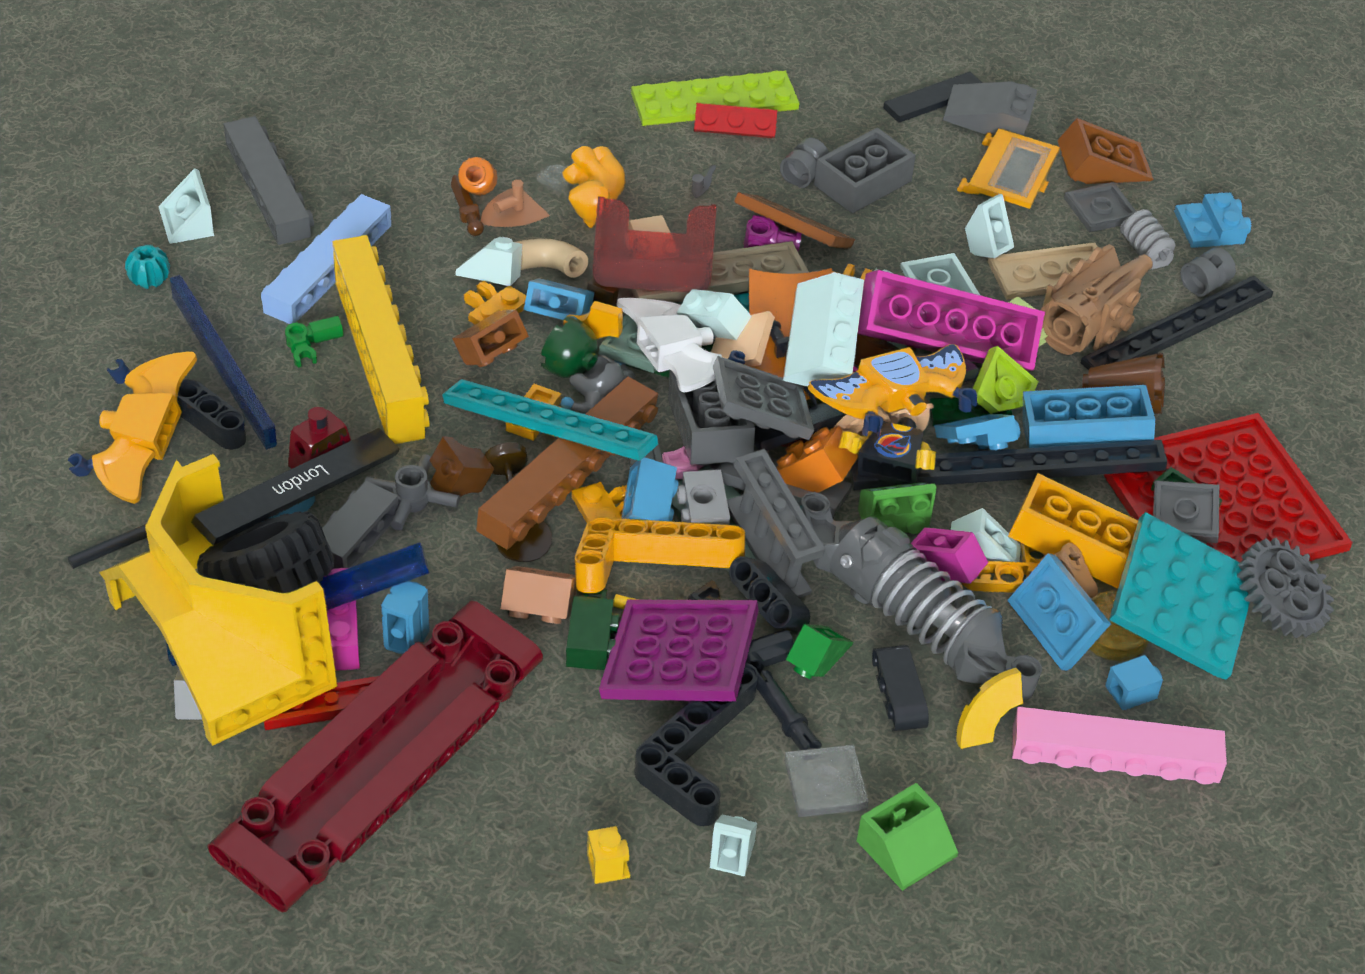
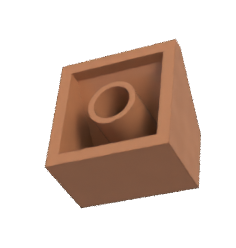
M521 566L506 569L500 609L509 610L508 616L528 619L529 614L542 615L541 621L561 624L562 619H568L571 615L573 597L577 591L576 575Z

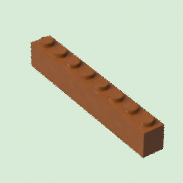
M628 376L590 409L586 415L639 430L646 422L651 423L658 412V407H656L658 393ZM563 438L556 439L478 508L476 531L508 550L516 541H522L536 523L540 524L543 522L548 512L555 506H560L574 488H580L586 477L593 471L597 472L610 455L614 456L616 454Z

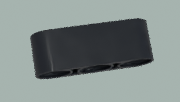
M194 379L183 380L177 397V403L182 411L181 417L225 449L233 450L242 447L246 442L244 417L241 412Z
M742 556L732 562L729 569L731 581L748 600H757L759 613L774 628L800 632L804 624H809L810 611L808 607L766 562Z
M899 645L874 648L872 650L873 667L876 666L878 670L876 678L880 692L884 693L886 701L883 702L888 719H892L894 728H891L892 731L927 728L929 724L928 707L909 646Z

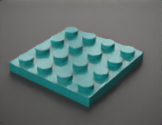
M1145 512L1138 520L1109 620L1208 673L1226 680L1232 674L1250 602L1244 599L1249 595L1248 591H1244L1239 587L1245 582L1237 577V574L1242 571L1238 566L1240 562Z

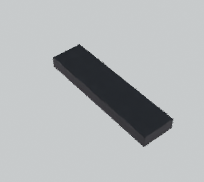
M967 72L885 101L884 109L900 123L947 106L953 85L982 82L974 74Z

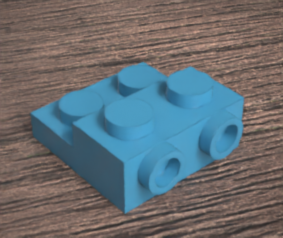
M1231 192L1204 194L1202 203L1175 206L1174 212L1191 248L1245 244L1247 234L1251 231L1249 217H1243L1241 214L1242 203L1240 199H1234Z
M988 414L934 425L936 438H946L948 443L978 445V449H1004L1008 447L1007 442L1018 440L1020 437V427L1014 419V415Z

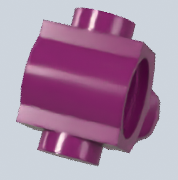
M753 215V218L747 222L743 245L744 248L792 241L797 251H799L802 233L781 231L773 220Z

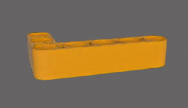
M606 517L591 519L586 524L575 554L576 589L587 594L602 591L606 586L614 561L730 568L736 558L745 557V530L739 526Z

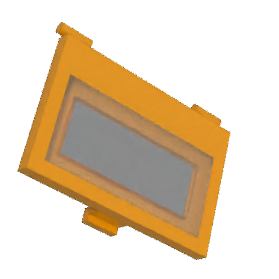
M998 128L994 137L988 132L982 142V145L989 146L970 182L967 183V179L963 178L957 191L968 194L981 193L991 197L1003 194L1004 201L1030 209L1038 192L1044 193L1049 184L1046 178L1059 153L1060 147Z

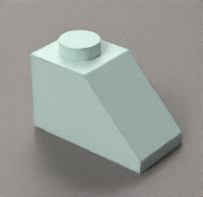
M998 194L979 204L965 228L969 249L973 255L996 258L1014 248L1003 194Z
M507 237L496 238L458 267L455 275L511 286L520 277L522 244L513 242L512 239Z
M983 508L952 521L951 530L974 533L988 561L1020 562L1021 545L1016 540L1008 537L1009 533Z
M722 814L714 825L710 868L745 876L755 843L757 823L742 817H731Z

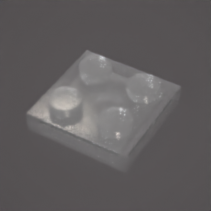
M854 745L785 753L784 761L798 817L868 809L869 800Z

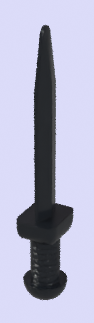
M774 320L770 332V337L775 344L774 353L777 358H786L789 336L784 337L780 330L781 324ZM803 386L805 393L816 406L817 402L814 395L808 390L807 386Z

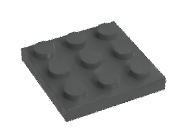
M717 356L713 364V370L722 412L733 419L743 418L752 421L764 429L773 428L782 431L791 438L801 437L807 440L810 439L814 432V427L802 385L783 381L782 377Z

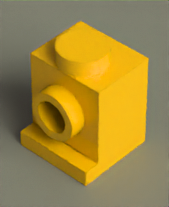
M617 827L588 831L587 856L594 883L598 884L630 878L627 861H629L626 839L621 840Z

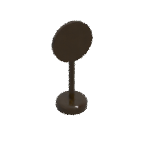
M513 442L495 445L484 454L494 467L492 474L505 475L507 483L514 478V473L525 467L528 461L526 448L521 444ZM543 521L540 524L536 523L522 541H516L508 550L497 543L495 545L506 559L516 562H531L540 559L549 551L552 545V533L549 526Z

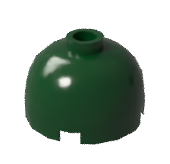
M567 316L564 318L567 323L562 327L556 325L552 329L541 351V355L545 357V363L540 362L541 366L548 372L561 378H570L574 374H583L586 370H591L598 359L596 335L589 326L574 316Z

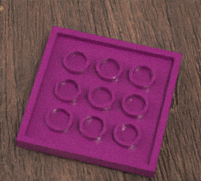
M627 599L616 633L615 646L611 649L599 687L601 699L736 701L759 612L757 600Z

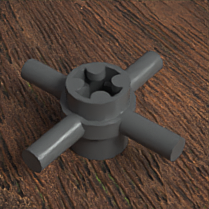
M423 454L417 465H407L400 468L396 472L395 482L367 476L365 481L398 495L399 506L390 524L395 530H402L409 513L423 510L428 505V502L455 508L459 505V495L431 489V485L427 480V473L431 466L429 461L431 459L430 455Z

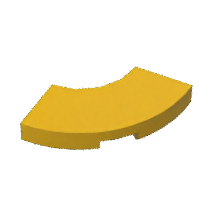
M1017 668L1004 671L985 682L980 687L981 691L974 697L969 706H965L959 719L956 741L960 749L993 742L994 730L1000 718L1011 708L1023 704L1021 672Z

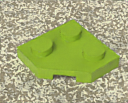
M995 346L989 349L973 389L977 393V403L992 414L1022 408L1023 392L1035 391L1039 381L1000 347Z

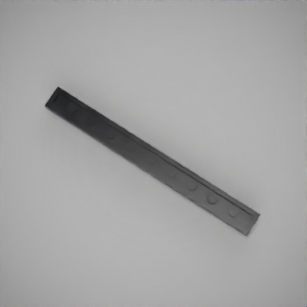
M1162 440L936 454L934 470L919 468L917 483L947 485L1035 479L1037 473L1047 478L1164 471L1167 469L1168 461ZM858 459L851 467L854 490L900 485L859 475Z

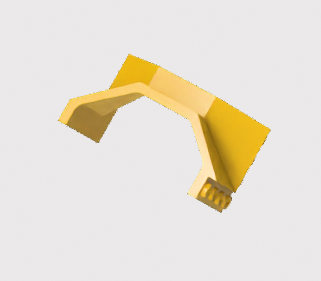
M214 454L183 467L176 459L145 526L150 550L99 572L105 580L109 601L115 610L121 608L122 601L136 596L161 630L200 711L206 738L212 746L337 687L324 589L317 581L290 593H278L203 577L196 572L195 569H197L199 556L205 553L207 548L214 545L198 531L191 521L195 514L224 501L218 470L220 462Z

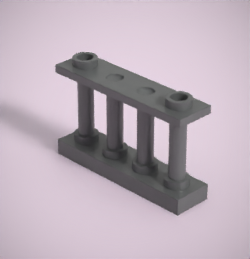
M762 449L736 457L734 467L746 486L743 495L727 500L730 516L736 526L745 530V541L756 560L766 562L799 598L810 595L812 590L802 575L801 568L803 563L823 557L825 552L823 544L766 450Z

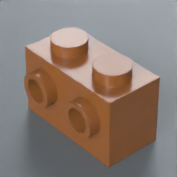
M502 310L495 312L452 339L466 365L484 367L495 360L494 357L515 349L518 346L517 343L529 337L517 310Z

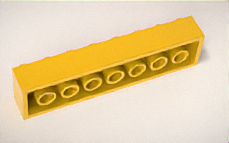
M367 235L332 241L335 284L384 433L395 444L425 439V427L430 426L426 408L424 409V405L429 404L427 390L425 386L420 387L419 385L421 384L420 370L418 365H412L414 363L411 345H405V342H407L406 331L403 324L398 325L400 319L397 305H391L393 299L390 285H384L386 278L383 265H377L379 263L377 248L370 245Z

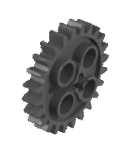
M1265 538L1260 543L1256 542L1241 556L1243 560L1238 566L1242 571L1237 574V577L1245 581L1239 586L1240 589L1249 593L1244 599L1255 604L1252 609L1253 613L1260 611L1263 614L1261 618L1263 623L1268 619L1272 622V630L1275 631L1281 627L1284 636L1292 632L1295 638L1301 635L1306 638L1312 633L1319 631L1325 626V623L1330 621L1329 614L1334 609L1329 604L1334 601V598L1326 593L1332 588L1329 585L1323 584L1322 580L1327 576L1325 574H1318L1316 570L1319 564H1311L1308 553L1304 556L1300 555L1299 546L1290 549L1287 540L1280 544L1277 538L1271 541Z

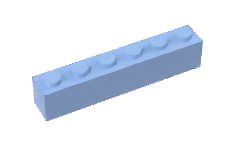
M363 194L353 203H350L337 219L332 220L330 225L320 235L316 236L314 241L304 251L300 252L297 258L287 268H284L270 285L263 289L261 293L263 313L288 324L296 323L335 284L332 241L367 235L372 246L391 227L390 205Z

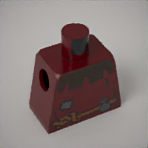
M323 407L311 408L308 411V419L291 430L288 467L293 469L350 442L351 439L347 426L329 410Z

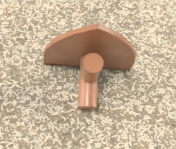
M514 180L511 189L497 195L487 204L482 212L480 221L483 225L515 227L539 221L550 215L523 190V181Z

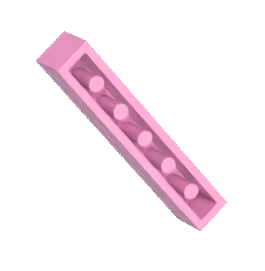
M1017 707L1013 723L1012 759H1020L1028 764L1046 762L1057 764L1063 768H1071L1073 766L1088 767L1097 772H1106L1108 770L1122 771L1131 776L1147 774L1161 776L1166 780H1176L1178 778L1196 780L1200 784L1220 783L1227 764L1225 731L1025 707Z

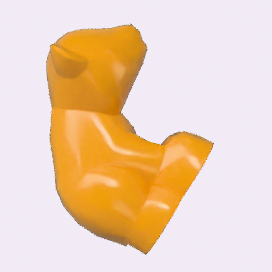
M588 146L579 147L571 155L574 163L562 172L563 178L568 183L579 184L571 189L568 199L575 212L590 228L595 225L597 219L604 214L609 205L619 197L625 185V172L622 165L612 154L611 150L603 146L594 149Z

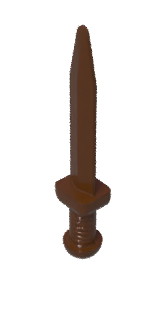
M454 175L451 187L460 207V220L463 223H468L467 231L470 235L479 236L484 231V225L479 221V206L473 204L469 192L461 186L458 176Z

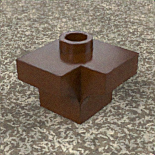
M443 436L429 460L436 469L430 481L433 489L459 495L460 497L468 493L482 492L494 471V467L487 460L481 449L466 447L457 442L453 437Z

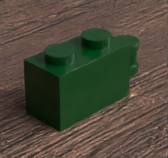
M607 589L597 593H583V597H573L566 646V667L605 670L611 649L615 646L616 639H610L611 633H617L619 626V613H613L614 599H607Z

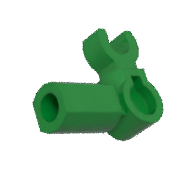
M338 316L310 322L308 326L302 323H292L286 327V345L294 354L295 366L301 367V359L305 357L310 358L313 364L317 363V353L311 347L310 342L315 344L343 337V328Z

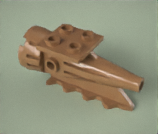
M1109 244L1102 249L1096 247L1089 259L1086 261L1083 259L1079 260L1070 274L1065 271L1056 285L1048 284L1043 307L1040 309V311L1045 312L1042 328H1044L1046 335H1048L1045 338L1048 345L1062 354L1072 355L1075 352L1083 351L1095 336L1096 339L1093 346L1095 351L1106 344L1113 343L1117 335L1122 330L1127 331L1134 322L1135 317L1132 314L1134 307L1141 297V293H1139L1141 279L1153 266L1151 258L1142 254L1136 259L1120 266L1115 248Z

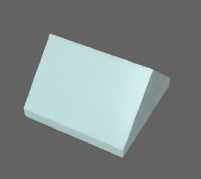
M194 168L158 206L169 243L214 236L210 204L200 172Z

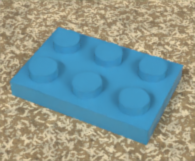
M1049 553L1007 600L1059 668L1065 671L1071 669L1111 625L1058 557Z

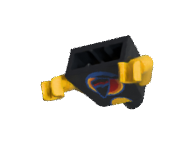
M908 417L900 418L897 424L883 421L880 437H877V434L873 431H869L867 437L860 436L851 431L842 432L838 448H846L851 453L858 454L859 475L905 485L917 483L920 467L924 470H934L936 452L931 450L928 443L923 442V432L920 429H916V423Z

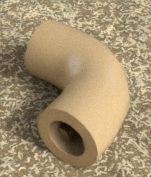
M542 238L516 242L522 244L521 270L546 267L557 269L571 278H576L582 275L588 266L586 253L567 242Z

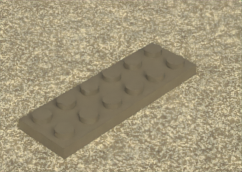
M792 241L625 265V276L635 298L667 302H683L691 289L731 294L749 291V269L783 274L809 273Z

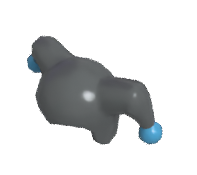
M600 355L591 370H587L584 374H574L570 377V384L585 398L584 403H576L570 397H564L560 403L561 407L586 414L625 378L629 376L635 380V374L625 363L616 360L612 361L607 356Z

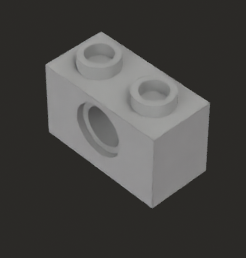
M721 469L683 472L682 485H678L677 489L678 504H684V509H681V522L729 525L730 514Z

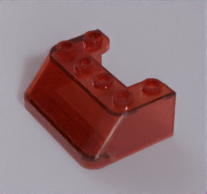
M598 196L593 259L594 279L598 284L605 287L689 293L691 289L707 290L712 280L718 206L711 204V206H697L692 209L687 219L686 234L629 230L630 213L624 202Z

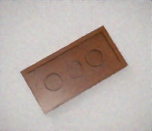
M738 192L734 200L740 206L830 247L848 249L853 246L855 241L852 237L761 196Z

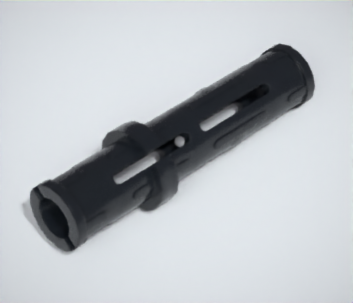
M762 671L763 676L766 678L765 680L758 673L756 689L782 724L781 728L785 736L792 738L803 757H812L808 750L809 747L814 755L817 754L822 744L808 727V720L805 715L798 713L770 671Z

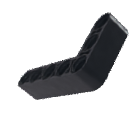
M745 663L736 701H690L636 750L634 771L636 780L698 826H709L716 822L719 815L721 793L714 783L685 763V761L755 699L758 672L749 663Z

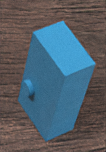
M1146 385L1023 392L1022 420L1027 448L1154 440L1155 416Z

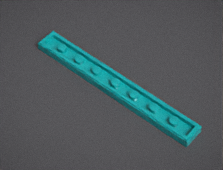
M463 379L442 394L444 403L638 461L643 459L658 445V438L655 434Z

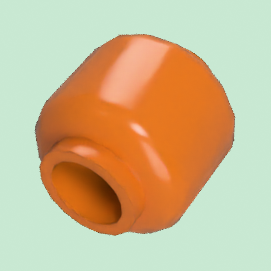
M473 157L464 161L458 173L461 186L471 194L479 196L491 192L496 186L498 179L494 166L480 157Z

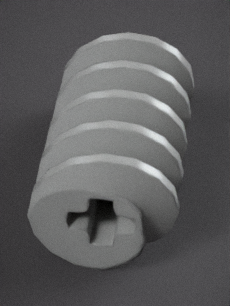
M1149 210L1137 211L1122 223L1120 232L1129 241V244L1135 249L1136 253L1139 255L1145 254L1151 258L1153 262L1151 270L1168 266L1174 257L1175 241L1164 231L1163 226L1158 224V220L1152 216Z

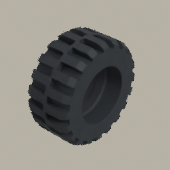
M298 511L266 519L214 546H210L205 550V553L199 556L197 569L203 577L278 593H290L315 581L319 583L323 580L324 576H328L331 569H333L334 556L318 518L310 512L305 511L302 513Z

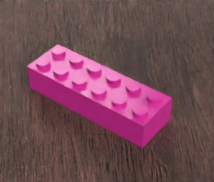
M876 270L865 275L857 334L931 352H937L949 344H955L960 349L963 357L980 364L984 363L989 349L998 346L1028 372L1033 371L1035 368L1045 312Z

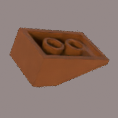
M1076 118L1057 140L1068 175L1074 181H1081L1086 184L1153 180L1140 142Z

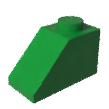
M804 624L786 660L794 664L793 670L805 678L811 679L812 676L823 677L854 642L828 626Z

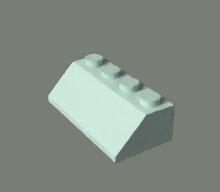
M834 272L798 283L783 381L808 387L809 382L812 380L839 379L853 373L864 285L863 279Z

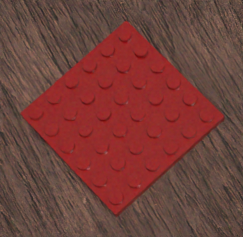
M1259 413L1154 438V440H1162L1168 461L1167 469L1172 467L1199 484L1219 485V498L1222 499V503L1219 508L1218 543L1204 544L1238 562L1243 560L1241 556L1256 542L1260 543L1265 538L1269 541L1277 538L1280 544L1287 540L1290 549L1299 546L1300 555L1304 556L1308 553L1310 555L1309 561L1350 551L1353 542ZM1166 470L1103 474L1130 517L1139 520L1145 512L1153 516L1154 491L1151 490L1153 482Z

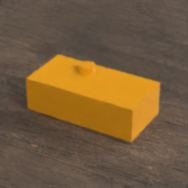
M1037 473L1008 537L1046 555L1048 553L1054 555L1061 551L1062 546L1072 543L1080 549L1091 576L1118 589L1138 520Z

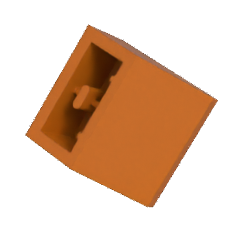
M839 425L830 430L824 427L811 436V440L805 443L802 440H798L786 448V455L777 461L778 466L776 467L786 484L819 493L844 480L857 460L858 454L851 453L846 448H838L843 432Z

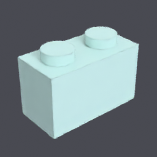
M691 289L677 311L678 315L688 316L696 328L710 327L713 337L733 340L738 339L752 317L733 294Z

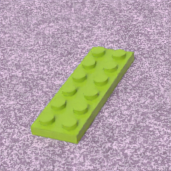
M786 71L748 73L737 76H721L718 78L631 86V94L642 126L694 121L696 103L777 110V112L799 109L798 98Z

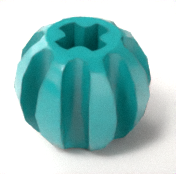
M147 244L135 247L129 253L125 262V269L129 280L136 286L140 285L143 289H148L150 286H160L168 278L170 263L164 251L159 247Z

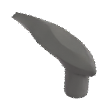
M711 165L701 174H695L692 177V193L695 198L701 196L709 188L712 182L713 171L717 167L716 165Z

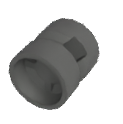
M812 137L803 139L782 160L780 164L782 177L786 182L800 188L807 187L815 179L817 159L829 153L827 147L818 139Z
M1215 247L1184 264L1180 272L1181 281L1184 287L1196 296L1202 297L1229 282L1235 276L1236 268L1230 254L1223 248Z

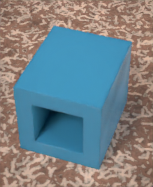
M1146 655L1110 667L1105 687L1124 711L1157 699L1163 678L1159 669L1151 664Z

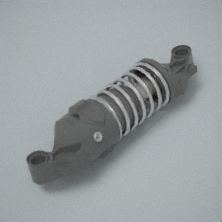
M809 492L802 497L800 508L825 548L823 557L813 560L818 569L832 573L850 588L851 595L859 602L870 604L875 608H883L885 616L895 615L897 626L908 624L907 632L909 635L920 633L919 642L921 645L932 642V653L944 652L943 660L945 664L955 671L958 680L984 684L992 677L1004 671L1017 668L1021 672L1023 700H1028L1034 695L1042 673V666L1032 656L1019 655L1011 657L1006 655L1003 642V617L999 611L992 608V606H987L984 600H975L971 590H963L959 581H951L949 574L939 571L936 563L927 562L924 554L920 553L919 550L910 544L908 535L898 528L888 527L876 517H867L857 521H834L830 510V501L825 495ZM950 586H955L958 592L952 594ZM962 596H968L970 602L960 607ZM975 605H980V608L974 610ZM936 626L938 629L925 639L928 629ZM945 633L950 639L937 649L938 642Z

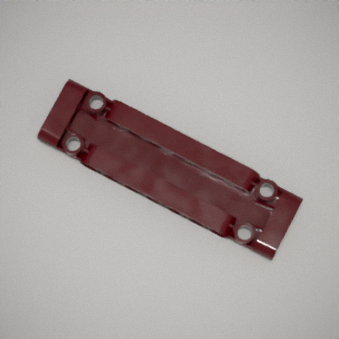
M469 601L449 621H443L435 625L432 638L425 644L417 642L412 645L275 772L262 786L258 797L250 798L244 803L241 816L234 822H231L208 844L207 848L210 855L219 865L280 912H287L313 885L325 880L329 869L338 861L340 863L346 862L495 715L500 702L508 700L513 693V689L542 662L543 654L533 641L476 601ZM256 818H259V819H263L264 821H262V822H253L252 820H253V819H256ZM317 861L319 862V864L309 865L306 862Z

